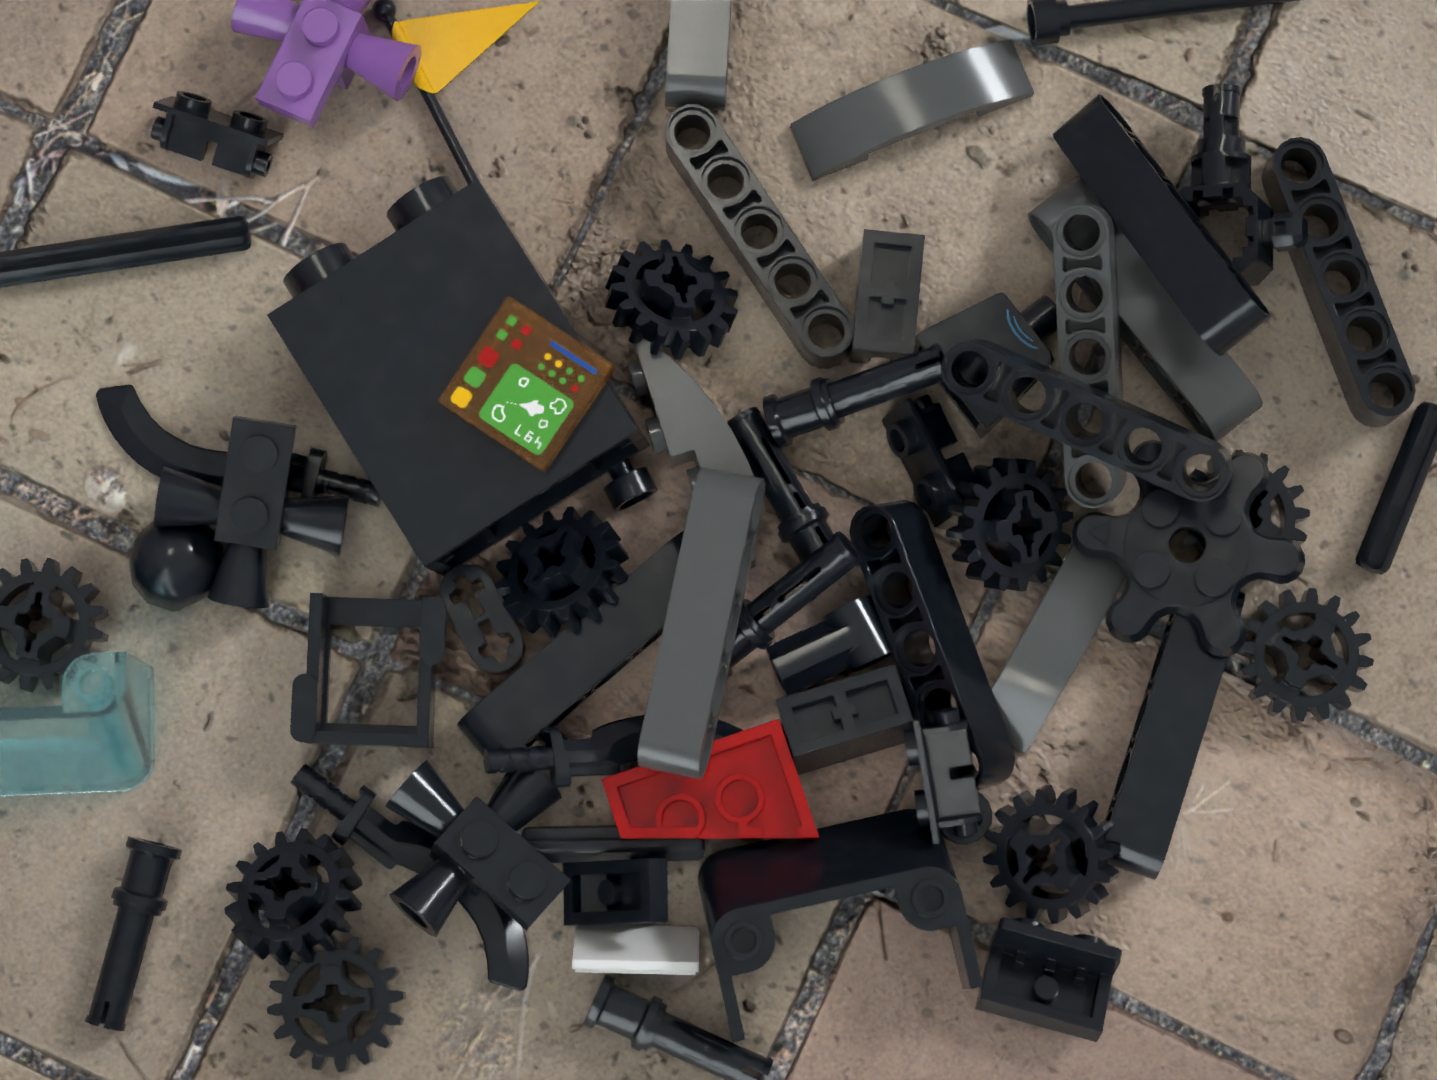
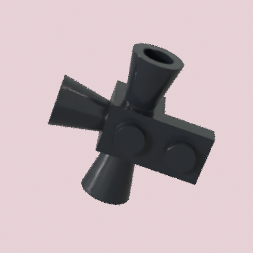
M234 416L222 487L172 468L163 467L156 498L154 527L216 525L214 540L227 542L207 597L212 601L237 607L268 608L266 549L277 550L282 535L340 556L349 496L288 498L290 481L288 479L297 425Z
M426 760L399 787L385 807L438 838L434 842L429 857L434 862L390 894V898L414 924L429 935L437 937L464 890L466 889L474 897L480 891H483L527 931L571 880L517 831L562 798L560 791L552 786L551 780L542 771H537L536 769L528 772L515 771L505 773L487 805L476 796L464 809L428 760Z

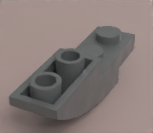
M642 339L640 342L635 343L636 360L626 364L636 396L641 397L648 394L655 417L646 419L645 424L655 455L667 452L671 467L695 460L696 467L686 470L692 491L697 474L702 467L754 477L748 460L733 431L716 405L698 383L664 351L661 350L657 355L650 354L651 342ZM754 552L750 569L755 567L756 559L754 556Z

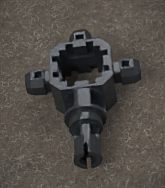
M1214 84L1208 85L1202 89L1203 138L1197 141V154L1191 157V186L1183 187L1179 192L1199 219L1201 216H1209V210L1226 212L1239 211V208H1245L1248 211L1245 236L1248 238V247H1242V257L1233 258V264L1250 286H1258L1273 271V247L1278 252L1299 249L1307 244L1308 223L1307 219L1295 212L1273 213V210L1252 191L1251 155L1246 153L1245 140L1239 137L1241 87L1233 84H1219L1220 93H1216V86Z

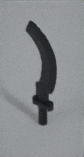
M130 384L100 388L97 391L98 406L107 427L123 450L140 466L158 477H161L163 467L166 466L222 487L228 452L191 445L164 430L149 415L134 387ZM312 447L308 457L296 453L292 454L288 479L290 481V491L302 493L301 497H317L319 492L327 495L333 494L334 496H349L355 502L369 503V505L376 507L380 505L382 498L370 480L357 479L355 476L343 473L341 475L335 471L325 469L327 451Z
M645 715L620 719L592 730V737L589 739L563 740L558 727L541 728L539 740L544 741L545 745L531 746V748L524 746L513 747L512 749L509 747L485 749L486 774H495L497 772H528L535 769L537 771L549 770L551 784L554 788L569 787L571 785V776L615 775L620 773L621 765L638 760V746ZM718 720L714 740L744 730Z
M304 764L292 779V785L300 789L308 797H312L325 810L327 808L330 811L329 813L341 821L332 833L331 838L342 846L350 838L387 869H392L399 865L419 873L434 862L429 857L434 842L438 838L409 821L402 820L398 825L391 823L370 807L377 794L367 786L363 785L360 788L359 793L361 797L356 802L345 793L340 792L341 790L331 782L328 783L322 775L313 771L307 764ZM465 889L458 901L476 924L483 940L489 982L518 991L524 990L527 987L529 975V954L524 928L483 891H480L474 897Z

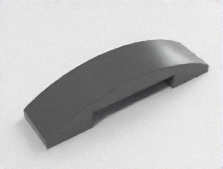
M1012 39L959 51L886 77L805 115L791 123L790 128L810 177L814 181L868 160V155L871 152L975 112L978 117L1032 97L1034 91Z
M1072 543L1063 559V563L1004 668L1000 671L991 687L1012 747L1022 754H1026L1126 578L1124 570L1118 563L1112 559L1084 556L1076 549L1074 543Z

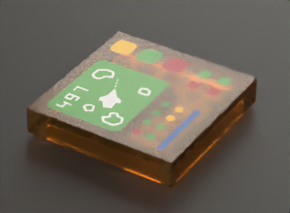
M508 296L438 399V402L545 473L615 370V366Z

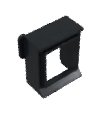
M310 593L306 673L298 675L292 684L290 733L293 739L302 743L318 745L434 748L437 664L445 656L447 614L445 602L438 597L406 600L328 597L323 593ZM332 625L420 628L417 726L328 723Z

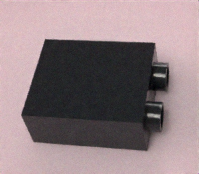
M440 176L418 185L399 198L386 214L396 232L354 258L345 243H336L316 251L295 265L283 279V283L291 294L292 299L267 314L423 566L445 576L453 567L467 564L521 529L522 525L526 522L530 523L537 519L544 512L551 510L607 474L614 466L632 458L649 447L650 444L505 216L483 185L477 179L460 191H457L448 176ZM510 314L518 319L513 327L505 322ZM524 324L532 328L528 337L520 332ZM500 329L508 333L504 341L496 337ZM515 338L523 343L518 351L510 346ZM551 340L598 370L597 374L594 375L550 346ZM487 346L499 353L498 360L491 368L478 361L479 354ZM545 354H551V359L546 360ZM560 360L562 362V366L557 367L555 365L556 361ZM540 363L545 365L543 370L538 369ZM512 364L520 365L570 398L574 403L572 410L540 455H535L482 420L479 416L481 408ZM471 367H477L486 375L478 388L472 387L464 380ZM569 367L572 368L573 373L567 374L566 369ZM549 371H555V376L550 377ZM580 375L585 377L583 382L578 381ZM560 378H565L566 383L560 384ZM573 385L578 387L577 392H572L571 387ZM457 387H463L472 394V399L465 408H460L451 401V396Z

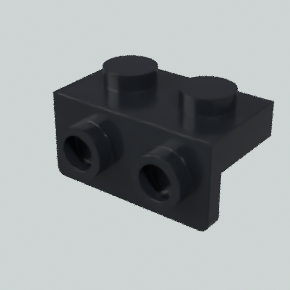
M1000 918L989 942L982 974L983 986L979 989L975 1009L1097 1042L1103 1032L1112 978L1120 964L1122 950L1108 946L1103 940L1092 935L1077 934L1072 936L1046 929L1043 924L1033 919Z

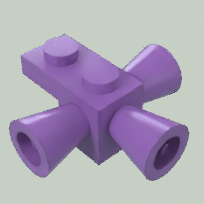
M237 0L231 21L233 32L282 42L255 97L259 105L312 128L315 127L334 86L338 85L348 89L355 73L395 101H400L407 93L416 75L421 58V46L372 36L362 15L363 10L371 0H302L300 5L292 0Z

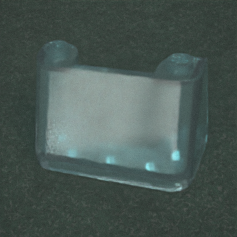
M128 652L91 653L82 655L73 661L64 673L62 705L0 708V796L127 791L135 789L146 782L153 771L155 761L154 667Z

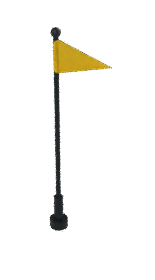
M377 0L373 5V14L379 21L385 23L392 36V40L421 46V58L413 81L431 112L467 185H469L478 178L435 94L448 85L540 1L406 19L398 22L395 18V3L392 0ZM629 459L617 464L608 472L612 482L603 489L615 512L625 510L649 498L658 490L647 467L634 470Z

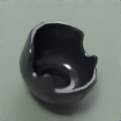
M153 521L142 529L133 543L129 558L132 585L146 603L168 611H180L184 607L208 597L224 554L223 544L221 541L214 540L215 531L210 525L154 527Z

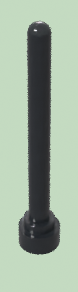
M1027 0L1026 12L1031 43L1033 46L1058 43L1060 37L1070 35L1071 29L1300 0H1107L1068 5L1066 0Z

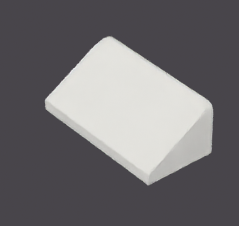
M578 925L575 929L572 969H575V972L696 975V972H699L700 932L694 926Z

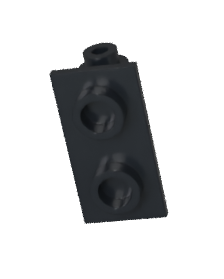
M177 91L176 97L170 96L154 102L153 108L167 112L166 118L161 116L156 118L151 131V139L160 141V148L202 161L205 157L208 142L212 141L217 143L212 161L213 166L253 179L256 174L262 177L267 176L272 164L273 155L264 152L265 147L283 140L284 134L268 129L269 121L266 118L241 110H234L232 116L210 109L212 105L210 99L186 91Z
M924 395L914 401L912 398H908L881 421L886 429L887 441L891 450L901 459L913 483L914 495L919 506L928 513L936 528L954 516L947 511L949 504L962 505L965 497L959 492L957 488L960 481L976 483V480L964 452L945 459L941 452L942 449L954 445L958 440L940 403L933 404L929 395Z
M956 707L934 711L935 721L927 723L924 720L923 709H916L913 718L914 728L904 729V741L909 766L920 765L924 789L914 791L920 828L931 826L933 844H940L943 828L953 827L954 836L976 834L979 832L977 822L983 819L975 774L951 778V767L972 764L967 720L960 718L958 708Z

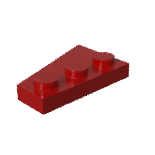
M779 719L714 740L709 764L702 779L639 766L601 779L621 839H820Z

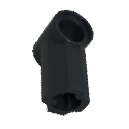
M871 594L831 611L822 618L823 622L775 642L765 649L774 672L787 696L796 694L846 670L848 674L859 671L892 655Z

